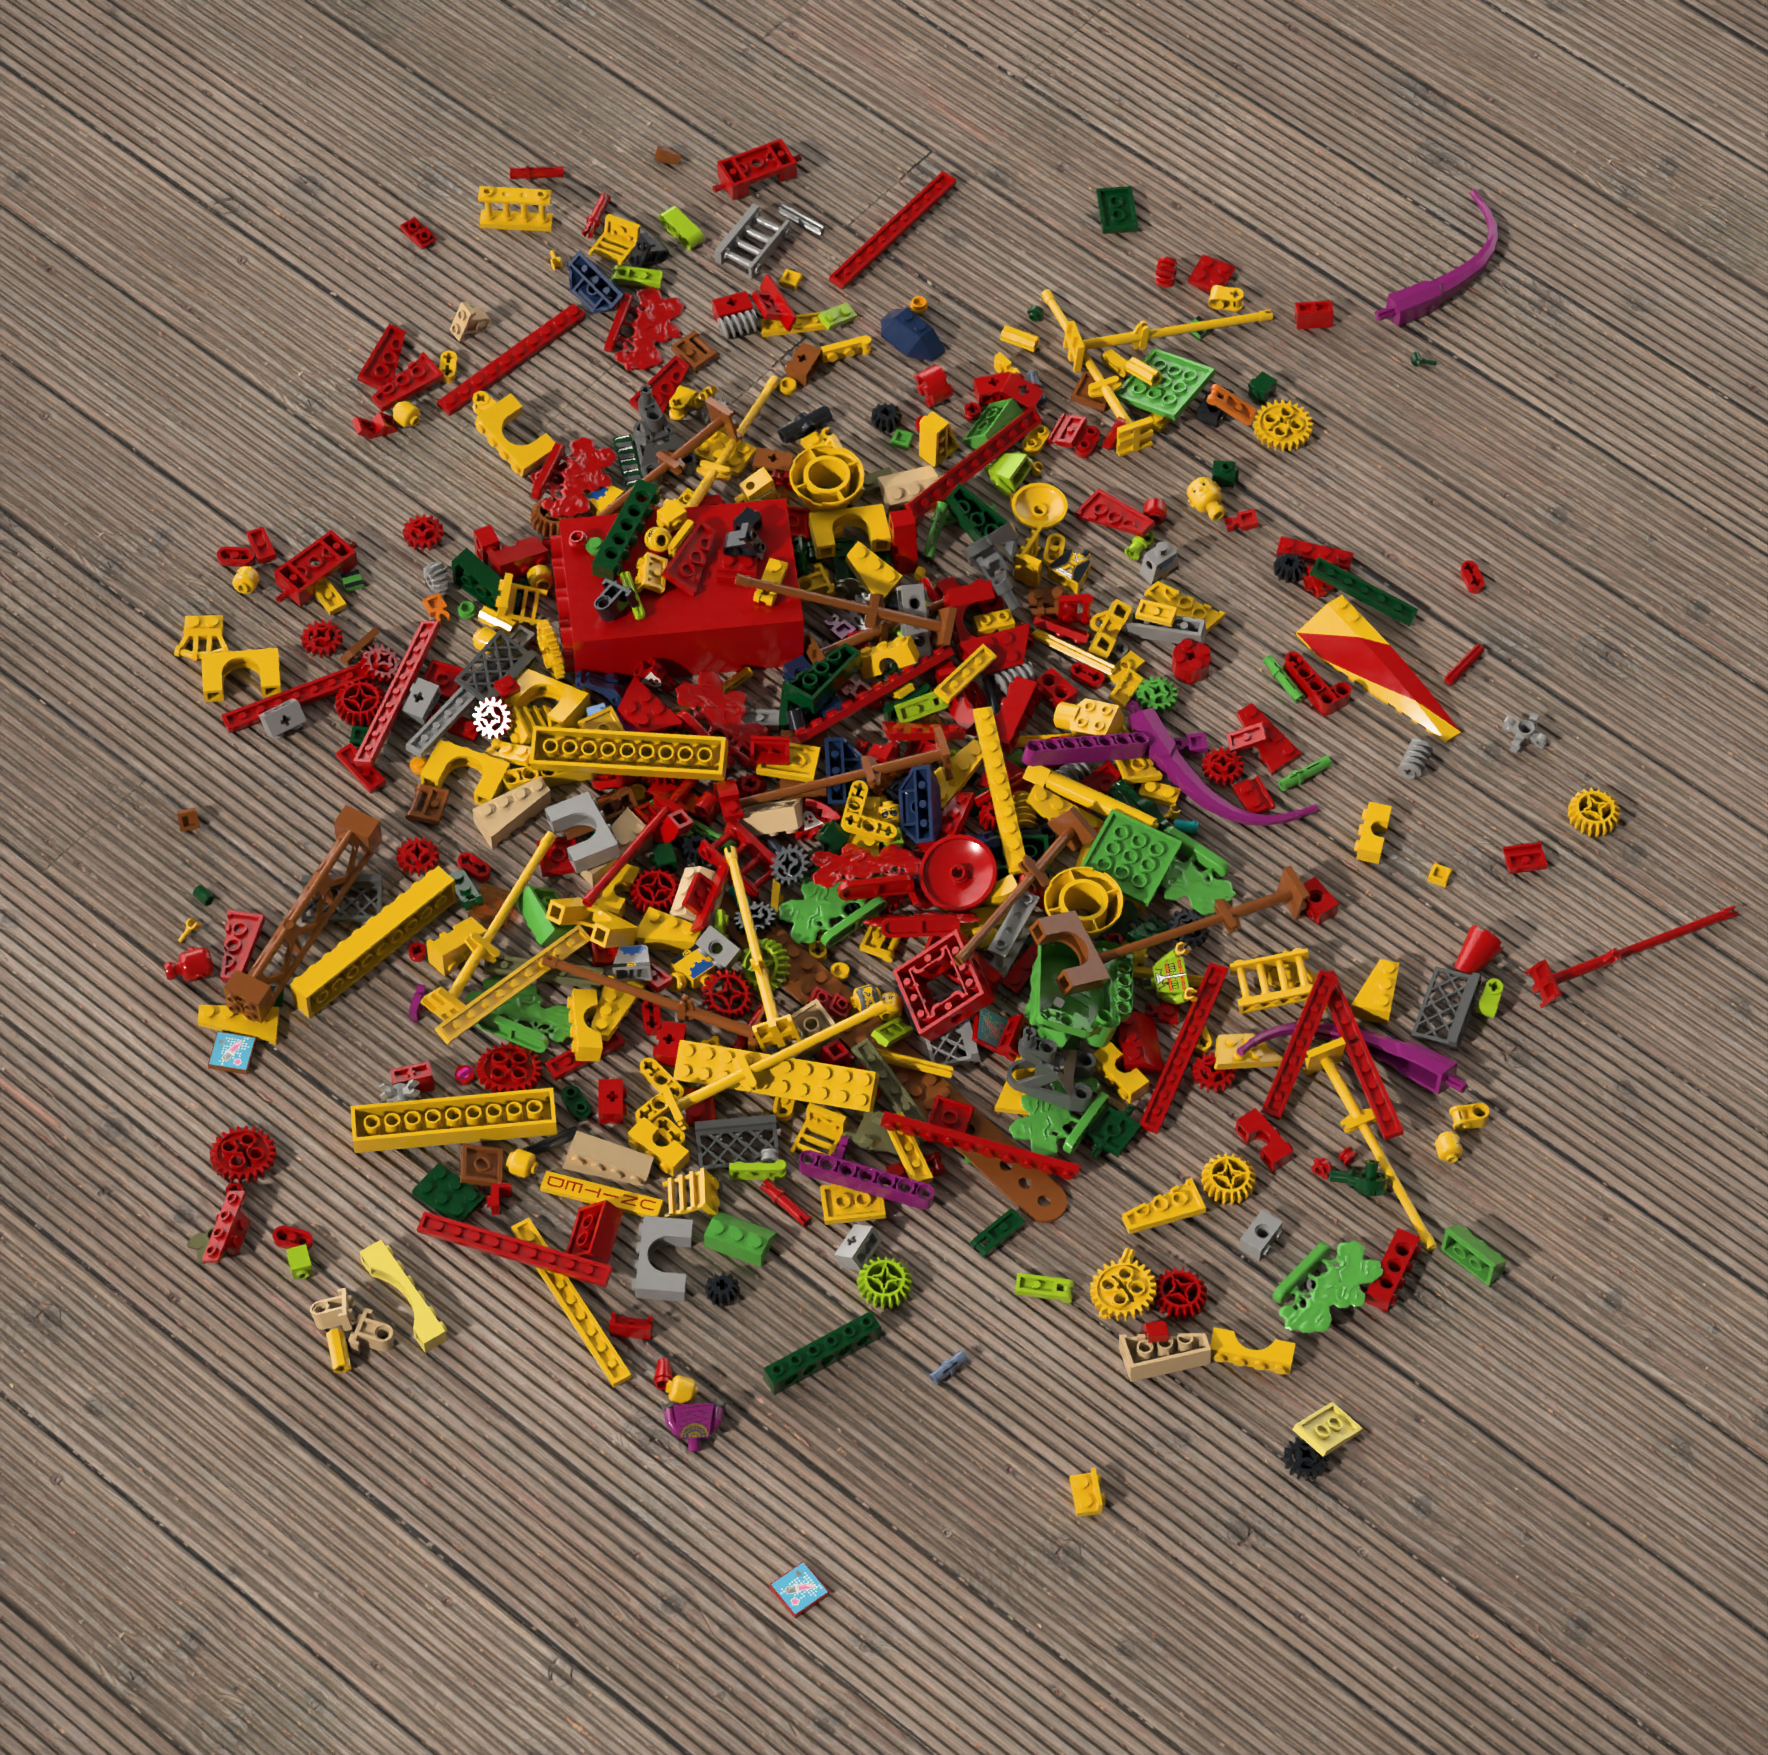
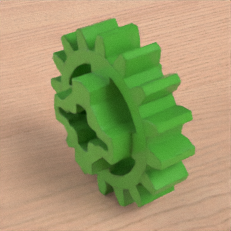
M1151 676L1149 681L1144 679L1143 684L1138 685L1136 692L1137 703H1141V709L1154 708L1156 713L1160 711L1161 714H1164L1165 709L1170 712L1171 706H1176L1178 698L1177 687H1173V682L1167 683V678L1160 680V676H1157V679L1154 680Z

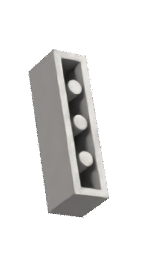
M1132 609L1127 622L1129 637L1176 644L1188 638L1204 644L1207 632L1205 620L1176 616L1172 627L1136 619V609Z

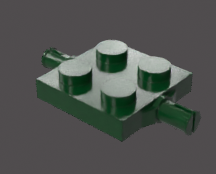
M1128 1104L1123 1112L1107 1105L1086 1131L1085 1138L1096 1145L1090 1152L1092 1157L1097 1158L1104 1150L1119 1158L1141 1130V1125L1130 1117L1136 1109L1132 1104Z

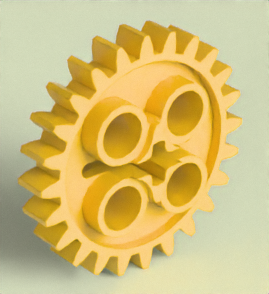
M1283 399L1281 403L1274 400L1273 405L1267 402V407L1262 405L1261 410H1257L1256 415H1254V434H1257V440L1262 439V445L1268 443V449L1271 446H1274V451L1281 448L1282 452H1284L1285 448H1288L1289 451L1292 450V447L1298 449L1299 444L1304 446L1305 441H1309V436L1312 435V417H1308L1309 412H1304V407L1298 408V403L1291 405L1290 400L1287 404H1285Z
M548 620L538 621L536 623L537 642L540 651H542L544 665L549 670V674H551L553 679H564V658L561 649H559L556 633L552 630Z
M1119 1258L1118 1264L1111 1260V1266L1103 1264L1104 1271L1097 1269L1098 1276H1092L1093 1282H1090L1092 1304H1095L1096 1310L1101 1309L1102 1316L1108 1313V1319L1116 1316L1117 1321L1121 1317H1124V1320L1127 1321L1128 1316H1131L1135 1320L1136 1313L1143 1316V1309L1149 1311V1304H1154V1297L1157 1296L1155 1277L1151 1276L1150 1269L1146 1270L1145 1264L1139 1267L1137 1260L1133 1264L1130 1263L1129 1258L1126 1263H1123L1122 1259Z

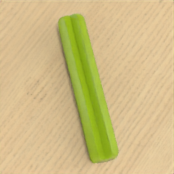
M630 572L620 573V579L623 587H630L636 593L635 597L639 602L635 608H632L634 616L637 620L644 619L645 611Z

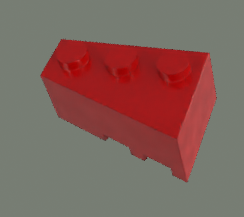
M912 509L889 512L890 554L894 569L901 575L915 573L918 567L916 538H918L916 528L918 527L917 516H913Z
M536 536L517 541L516 545L511 547L504 545L501 548L502 550L495 552L493 549L488 550L489 567L503 580L505 573L513 574L512 583L523 576H527L529 569L533 566L545 565L549 562L548 550Z

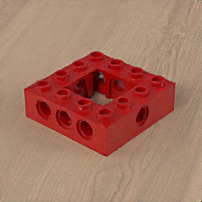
M957 929L893 970L919 1035L930 1042L995 1001L975 951L971 953L968 960L961 966L954 963V956L970 941L967 935ZM954 966L958 975L957 980L962 984L965 993L955 991L949 998L935 1004L927 983Z

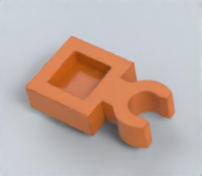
M440 593L422 599V604L430 617L435 616L436 621H439L440 625L441 618H446L450 622L447 605Z

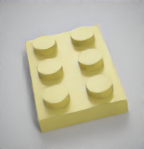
M1331 1402L1296 1423L1293 1431L1324 1457L1358 1436L1363 1428L1335 1403Z

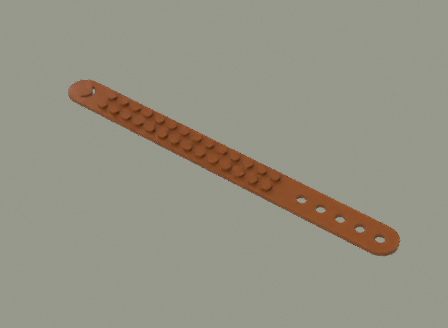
M727 891L724 893L719 908L723 909L726 915H729V926H726V934H729L744 950L749 948L747 935H741L740 931L736 930L734 923L735 912H740L735 900ZM777 922L776 927H772L771 932L765 931L766 935L758 934V939L768 938L769 940H775L776 943L782 944V949L787 950L785 956L790 957L787 960V964L791 965V967L787 968L790 974L785 975L787 981L781 984L803 1006L807 1005L806 1003L815 986L832 995L838 993L851 1000L853 993L804 947L797 944L790 934ZM851 1006L848 1015L845 1019L859 1013L860 1011L857 1008ZM829 1015V1016L832 1018V1020L835 1022V1024L838 1023V1022H840V1021H842V1020H844V1019L837 1018V1017H834V1016ZM878 1016L865 1020L840 1033L841 1038L839 1040L850 1050L866 1038H869L877 1049L923 1059L902 1039L888 1047L878 1044L876 1039L871 1036L874 1029L885 1024ZM887 1063L927 1120L936 1095L972 1105L942 1076ZM975 1108L969 1124L974 1129V1133L971 1135L1017 1147ZM954 1146L957 1151L964 1157H967L973 1166L1030 1219L1040 1223H1050L1058 1220L1064 1214L1067 1207L1065 1192L1047 1174L1042 1173L1041 1170L1034 1168L1026 1169L1020 1164L1011 1163L1012 1168L1005 1171L1000 1168V1164L1003 1162L1001 1159L994 1157L986 1158L980 1153L965 1152L962 1148ZM1027 1179L1031 1182V1186L1029 1188H1022L1019 1185V1181ZM1046 1197L1051 1203L1048 1206H1041L1038 1203V1199Z

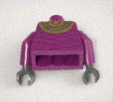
M716 1398L713 1403L674 1405L673 1401H670L671 1404L669 1406H664L663 1402H661V1408L664 1413L665 1423L672 1434L679 1436L680 1440H688V1452L701 1451V1439H709V1436L715 1434L722 1423L726 1400L721 1405L716 1403Z

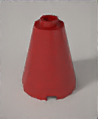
M1472 925L1467 933L1453 971L1472 975L1473 972L1478 973L1504 949V946H1500L1502 942L1486 929L1481 931L1478 930L1480 926Z

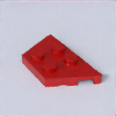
M1028 623L962 641L958 645L969 656L982 644L987 646L997 657L983 672L986 675L1021 666L1024 663L1030 626Z
M636 677L632 679L617 708L618 714L637 732L662 733L666 732L668 728L677 726L679 729L683 727V721Z

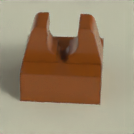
M196 807L176 811L181 832L200 828Z

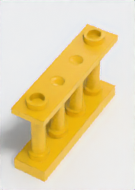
M479 186L478 202L485 203V210H481L480 228L551 232L553 213H546V206H550L551 190ZM492 203H503V211L492 210ZM510 204H521V212L510 211ZM528 205H539V213L528 212Z
M1296 948L1291 952L1245 961L1236 960L1230 963L1231 975L1238 974L1242 998L1237 999L1239 1013L1244 1014L1306 1001L1313 985L1308 982L1304 961L1309 960L1308 948ZM1296 963L1301 983L1300 987H1289L1284 965ZM1277 967L1281 984L1280 991L1271 992L1269 990L1265 972L1266 968ZM1257 970L1262 993L1261 995L1252 996L1249 992L1245 973Z

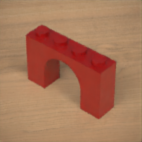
M991 580L946 590L943 596L944 606L957 608L953 626L954 631L952 632L954 643L957 642V645L959 642L977 638L965 629L963 614L971 607L993 603L995 595ZM958 645L957 657L963 663L969 655Z

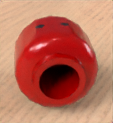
M1150 498L1143 505V514L1154 520L1155 525H1160L1166 520L1167 505L1162 499Z

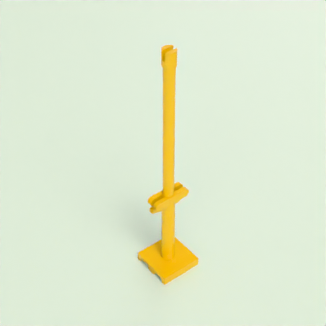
M1046 289L1041 293V297L1046 305L1049 306L1065 332L1068 319L1056 302L1052 292ZM1085 350L1083 362L1095 380L1094 383L1088 386V395L1091 398L1104 396L1115 416L1126 420V425L1117 427L1116 452L1118 456L1121 457L1153 446L1151 437L1154 432L1152 429L1154 420L1152 417L1132 422L1114 393L1123 385L1119 382V377L1112 376L1104 379L1091 356Z
M1269 309L1256 313L1152 330L1147 326V322L1143 320L1137 324L1133 332L1082 340L1075 322L1067 321L1063 348L1069 349L1067 357L1069 362H1074L1073 372L1077 373L1081 372L1085 350L1133 343L1134 350L1138 349L1139 346V349L1143 351L1147 348L1148 339L1251 322L1273 320V313Z
M777 376L769 378L764 389L736 430L742 437L772 392L777 388L778 381L780 380ZM731 438L715 463L706 460L700 461V467L696 468V472L703 475L704 478L686 504L679 503L683 508L699 506L715 480L729 481L731 479V470L724 465L740 440L736 442ZM666 499L663 503V506H665L672 500Z
M549 831L545 833L540 841V845L484 936L481 937L478 933L473 932L464 940L472 954L450 990L447 991L441 986L422 998L420 1003L443 1021L466 1006L458 998L481 960L483 959L492 964L496 962L495 958L500 955V951L490 943L545 853L555 841L556 836L554 833Z
M730 846L732 852L729 853L726 847L724 853L726 861L730 866L752 955L750 963L757 978L767 1022L752 1026L753 1033L764 1053L767 1052L766 1047L777 1044L778 1048L786 1046L785 1041L796 1038L797 1042H799L801 1037L791 1014L782 1017L778 1016L769 981L770 974L762 958L738 864L736 848Z
M881 1000L869 1006V1008L750 1066L744 1055H738L737 1058H732L733 1073L678 1100L675 1099L667 1084L660 1086V1089L676 1123L682 1131L689 1129V1126L682 1114L683 1110L738 1083L748 1093L752 1092V1090L758 1088L754 1074L865 1020L876 1017L887 1010Z
M1343 1037L1308 1050L1306 1052L1308 1057L1304 1060L1306 1067L1302 1068L1305 1076L1322 1069L1325 1070L1349 1112V1115L1340 1122L1342 1127L1345 1126L1344 1132L1349 1134L1360 1130L1376 1160L1379 1161L1382 1171L1388 1175V1181L1419 1234L1426 1251L1435 1249L1437 1243L1427 1230L1369 1125L1376 1123L1371 1108L1360 1109L1335 1065L1342 1060L1346 1045Z

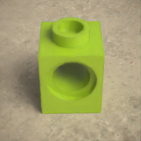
M306 1244L286 1249L293 1280L305 1279L313 1275Z

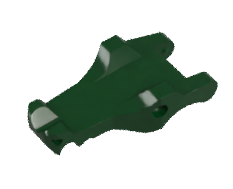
M1124 779L1115 782L1109 787L1107 794L1110 797L1157 818V823H1159L1163 831L1166 827L1171 826L1159 811L1156 803L1139 797L1130 785L1128 786L1125 783Z

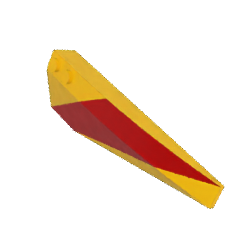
M1343 595L1327 603L1296 632L1300 640L1319 660L1329 663L1333 666L1334 670L1337 672L1341 671L1352 682H1358L1363 686L1364 690L1387 705L1391 704L1396 708V711L1406 714L1412 718L1411 721L1421 724L1426 728V731L1444 743L1451 741L1461 734V731L1417 675Z

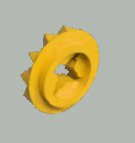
M714 385L704 388L695 397L693 406L697 409L703 407L706 404V399L709 397L713 398L716 395L717 388Z

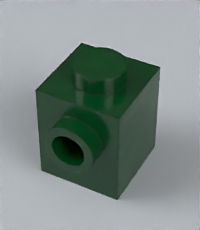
M1262 371L1255 379L1252 378L1249 382L1248 396L1263 405L1275 393L1277 380Z
M1214 460L1212 481H1216L1219 487L1234 488V481H1238L1239 469H1235L1236 462Z
M659 843L652 846V854L649 855L651 865H655L657 871L661 868L662 872H665L667 869L669 873L677 872V860L672 843Z

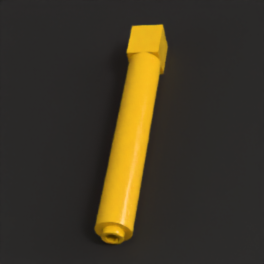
M1028 766L1024 773L1023 779L1106 817L1114 809L1156 830L1159 827L1157 818L1057 773L1045 766Z

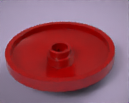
M962 834L947 836L935 842L924 854L919 868V881L924 894L935 906L948 912H966L983 904L992 894L998 877L997 863L990 849L977 838Z

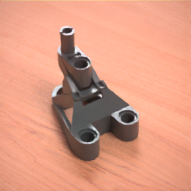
M650 385L640 387L641 396L638 399V409L641 420L637 421L633 427V438L642 478L660 465L656 457L658 451L664 450L673 453L686 443L669 426L665 415L662 414L660 407L652 396ZM650 431H651V432H659V433H658V434H651ZM665 438L668 440V442L653 447L654 442ZM640 445L645 446V451H644L643 457H642V452H641ZM692 451L682 459L686 466L685 469L681 468V475L692 476L696 473L697 457L694 451ZM663 474L652 483L661 487L663 484Z
M1011 521L962 550L971 567L982 572L987 580H991L998 596L1002 595L1010 611L1021 605L1011 590L1016 586L1011 575H1013V558L1020 538ZM1002 567L1005 568V570L995 575V571L999 570Z
M1029 1026L1025 1027L1023 1037L1018 1045V1052L1023 1058L1013 1062L1007 1070V1082L1010 1087L1070 1111H1086L1091 1103L1092 1090L1085 1084L1073 1083L1074 1078L1089 1079L1094 1075L1096 1066L1095 1055L1087 1051L1063 1050L1057 1047L1053 1040L1035 1037V1028L1031 1027V1032H1029ZM1060 1066H1064L1063 1074L1060 1072ZM1035 1068V1075L1017 1081L1012 1076L1015 1070ZM1059 1080L1067 1094L1041 1088V1086Z

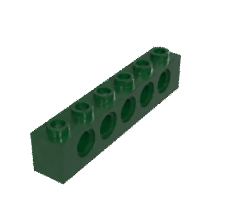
M637 479L592 562V575L604 579L607 578L611 581H614L616 576L620 575L624 561H628L631 548L636 546L640 533H643L647 519L652 517L655 504L658 505L660 502L659 485Z
M869 1311L764 1367L763 1380L773 1395H776L881 1338V1325L872 1312Z

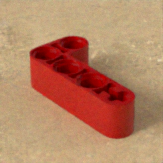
M1295 651L1286 654L1284 661L1286 673L1319 713L1331 715L1349 704L1352 688L1348 683L1340 682L1329 688L1301 654Z
M654 780L644 795L650 801L657 792L671 796L678 787L669 782L665 785L663 781L657 785L656 780ZM705 791L701 797L688 793L681 801L688 808V816H692L708 827L719 813V800L717 796L708 791Z

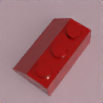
M972 681L949 703L950 707L948 709L950 716L955 719L958 725L962 726L967 735L977 736L973 709L988 707L986 697L977 682Z
M1136 1011L1132 1012L1129 1019L1119 1023L1116 1029L1119 1051L1123 1054V1072L1128 1073L1137 1068L1143 1075L1162 1073L1164 1067L1155 1020Z
M607 1200L580 1207L566 1253L608 1265L613 1246L616 1242L617 1232L621 1225L623 1211Z

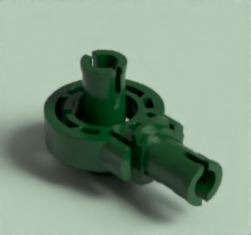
M1370 1159L1366 1160L1365 1171H1355V1168H1352L1349 1172L1331 1169L1330 1182L1346 1183L1349 1188H1355L1357 1192L1365 1196H1381L1387 1191L1388 1175L1378 1172L1379 1161Z

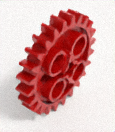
M501 1042L500 1047L494 1044L493 1050L486 1048V1054L481 1053V1059H478L476 1065L477 1079H480V1085L485 1084V1090L491 1088V1093L496 1091L510 1092L532 1090V1086L537 1087V1081H540L542 1067L541 1061L538 1060V1055H533V1050L527 1051L526 1047L519 1048L518 1044L512 1046L511 1042L508 1043V1046H505Z
M246 1125L244 1130H241L237 1126L236 1131L229 1128L228 1134L222 1132V1138L216 1137V1143H212V1149H210V1162L213 1170L217 1171V1175L222 1174L223 1180L230 1177V1183H233L235 1179H238L239 1184H241L242 1180H246L247 1184H249L251 1178L257 1181L258 1175L264 1178V1171L270 1173V1166L275 1165L276 1146H274V1140L269 1138V1134L264 1135L262 1129L256 1132V1127L248 1130ZM236 1142L239 1143V1145H240V1147H241V1152L239 1151V1146L237 1145Z

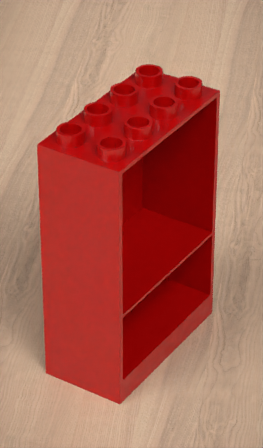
M786 498L684 508L687 511V520L694 521V527L701 520L716 530L695 594L692 597L667 579L665 590L662 594L644 588L638 593L645 611V618L640 620L635 618L630 604L614 620L606 622L601 619L594 607V602L605 590L601 584L604 578L592 575V562L595 556L586 550V544L581 548H572L569 544V536L576 530L584 532L588 540L598 537L604 541L618 514L559 519L560 535H551L550 544L553 579L556 588V606L559 614L560 641L562 642V655L564 658V672H574L575 676L580 669L582 673L590 671L598 675H607L615 672L624 680L632 681L636 665L639 662L646 663L652 658L662 663V668L667 670V675L674 678L700 675L701 671L708 672L709 670H713L716 673L741 671L745 666L751 670L783 667L784 664L801 655L804 656V618L801 599L777 593L773 606H769L765 602L760 601L758 603L753 601L756 588L736 585L733 582L717 581L720 554L724 555L722 551L726 534L733 531V520L748 506L762 515V528L757 532V535L766 546L763 559L758 561L756 579L761 580L769 558L788 563V568L781 585L799 589ZM654 510L652 517L647 519L643 533L639 534L636 546L630 550L631 553L628 561L623 563L622 572H630L635 588L637 585L635 584V578L638 574L636 566L639 558H642L649 552L668 559V564L672 560L668 555V549L664 552H655L650 550L645 544L644 537L646 532L652 527H659L656 522L657 510ZM680 529L670 533L672 539ZM617 575L615 581L622 585L620 575Z

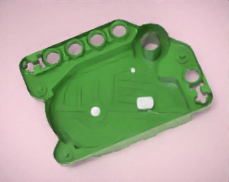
M1099 941L1093 944L1098 953L1122 946L1108 941ZM1062 942L1038 945V956L1032 966L1030 979V1024L1082 1037L1088 1045L1104 1048L1111 1041L1119 1023L1129 1019L1133 1011V953L1104 964L1110 978L1101 988L1063 996L1055 979L1064 969L1080 966L1079 958L1070 946ZM1119 981H1123L1127 985H1123ZM1118 994L1125 996L1127 999L1121 998ZM1118 1008L1125 1010L1127 1013L1121 1012Z

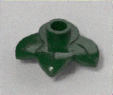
M1125 900L1121 915L1107 930L1108 934L1119 933L1123 937L1131 931L1128 929L1130 923H1134L1136 927L1141 925V922L1137 919L1138 909L1132 902Z

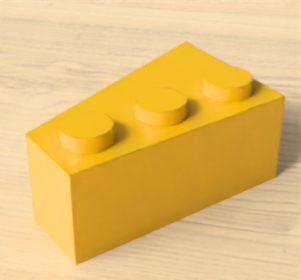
M649 907L638 926L639 929L635 941L640 942L641 945H646L653 952L666 950L670 951V953L682 954L695 945L703 934V930L692 933L690 929L693 923Z

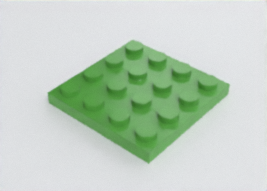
M1154 348L1143 362L1162 372L1161 382L1156 387L1151 386L1131 374L1122 387L1115 392V395L1120 402L1176 421L1215 376L1216 372L1214 368Z
M1112 809L1080 867H1092L1095 871L1103 874L1104 872L1107 873L1118 883L1124 897L1148 907L1182 846V841Z

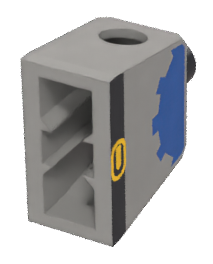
M1158 542L1156 547L1144 555L1139 574L1152 586L1155 582L1160 581L1179 568L1177 552L1167 542Z
M635 941L633 946L619 947L612 965L614 979L622 982L652 981L647 946Z

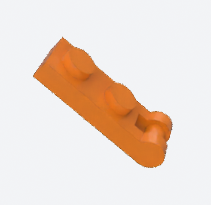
M1218 384L1212 385L1210 389L1211 394L1208 395L1206 402L1217 406L1246 426H1249L1257 409Z

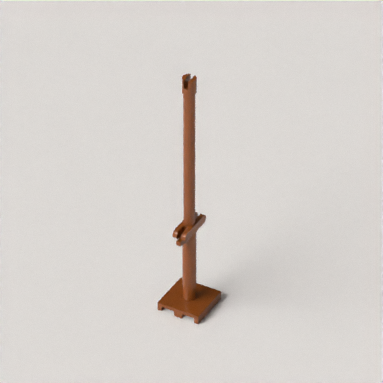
M712 397L706 399L705 403L712 422L675 452L658 451L656 457L660 465L641 480L652 483L667 470L680 475L682 473L681 468H686L682 459L717 431H721L736 442L743 438L742 435L736 432L739 425L731 418L734 412ZM634 485L596 516L611 515L624 505Z
M737 574L735 577L736 585L761 589L866 614L865 627H872V630H877L882 619L932 630L934 634L931 645L934 648L945 647V645L950 646L957 610L954 607L939 609L937 618L934 620L885 608L883 594H872L868 605L751 578V576Z
M943 598L926 605L929 609V614L945 608ZM882 619L877 630H872L871 627L823 648L818 647L810 632L807 631L804 633V657H809V663L812 666L816 661L824 660L827 654L844 643L854 647L871 639H874L875 643H878L879 639L881 642L887 641L888 631L901 625L898 622Z
M939 726L934 728L936 750L879 764L872 756H862V769L740 798L742 808L862 778H866L869 788H875L876 785H881V775L936 761L940 762L945 779L949 781L954 779L951 771V753L942 727Z
M1072 806L1066 812H1061L1057 817L1051 818L1047 822L1058 838L1037 862L1028 855L1022 858L1023 861L1018 863V867L1026 876L964 948L954 956L953 961L956 965L961 966L968 960L971 953L1032 883L1038 890H1042L1050 884L1045 869L1065 846L1073 852L1096 839L1098 833L1075 806Z
M1288 866L1283 870L1276 893L1232 907L1224 898L1217 899L1214 906L1215 915L1098 954L1102 963L1105 964L1113 959L1219 923L1224 925L1227 932L1234 933L1235 928L1237 930L1241 929L1239 917L1283 902L1294 919L1298 920L1303 917L1301 910H1304L1307 905L1304 900L1309 898L1310 895L1292 866Z
M545 954V958H543L542 965L559 969L677 1011V1020L681 1023H684L685 1020L690 1022L694 1018L749 1038L747 1051L756 1052L757 1049L760 1050L761 1048L753 1033L752 1026L695 1007L693 1000L688 995L683 994L681 1001L678 1002L560 960L549 954ZM762 1008L755 1025L767 1022L764 1008Z

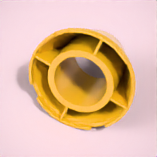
M823 444L802 451L793 461L789 478L793 490L811 512L844 509L863 486L864 468L859 458L848 449L843 447L839 449L832 447L830 444ZM826 486H827V487H833V488H832V489H822V488H820V487H826Z
M1073 867L1058 873L1052 878L1045 890L1044 906L1048 916L1069 912L1074 909H1087L1094 912L1095 914L1091 916H1078L1090 940L1093 941L1108 930L1120 917L1123 908V895L1118 883L1107 873L1104 872L1103 874L1095 871L1092 867Z

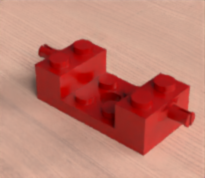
M780 138L718 161L717 176L721 183L712 186L714 193L725 190L732 200H736L749 195V185L775 175L780 182L797 177V162L802 161L801 155L792 156ZM754 163H758V164H761V165H760V166H754L753 164H754Z
M333 530L324 534L274 571L275 583L283 591L275 597V600L280 604L286 598H290L300 607L315 597L314 587L337 570L343 574L358 565L356 551L354 550L358 547L357 543L352 541L347 544ZM312 562H320L317 566L311 565Z

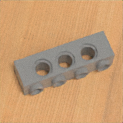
M923 583L901 585L896 588L900 612L929 618V609L925 605L927 591L923 587ZM911 600H915V601H916V603H917V608H916V609H914V608L911 607V605H910V601H911ZM900 623L902 636L911 635L913 641L915 637L921 640V646L918 647L916 645L920 653L919 658L933 654V646L930 645L929 640L931 630Z

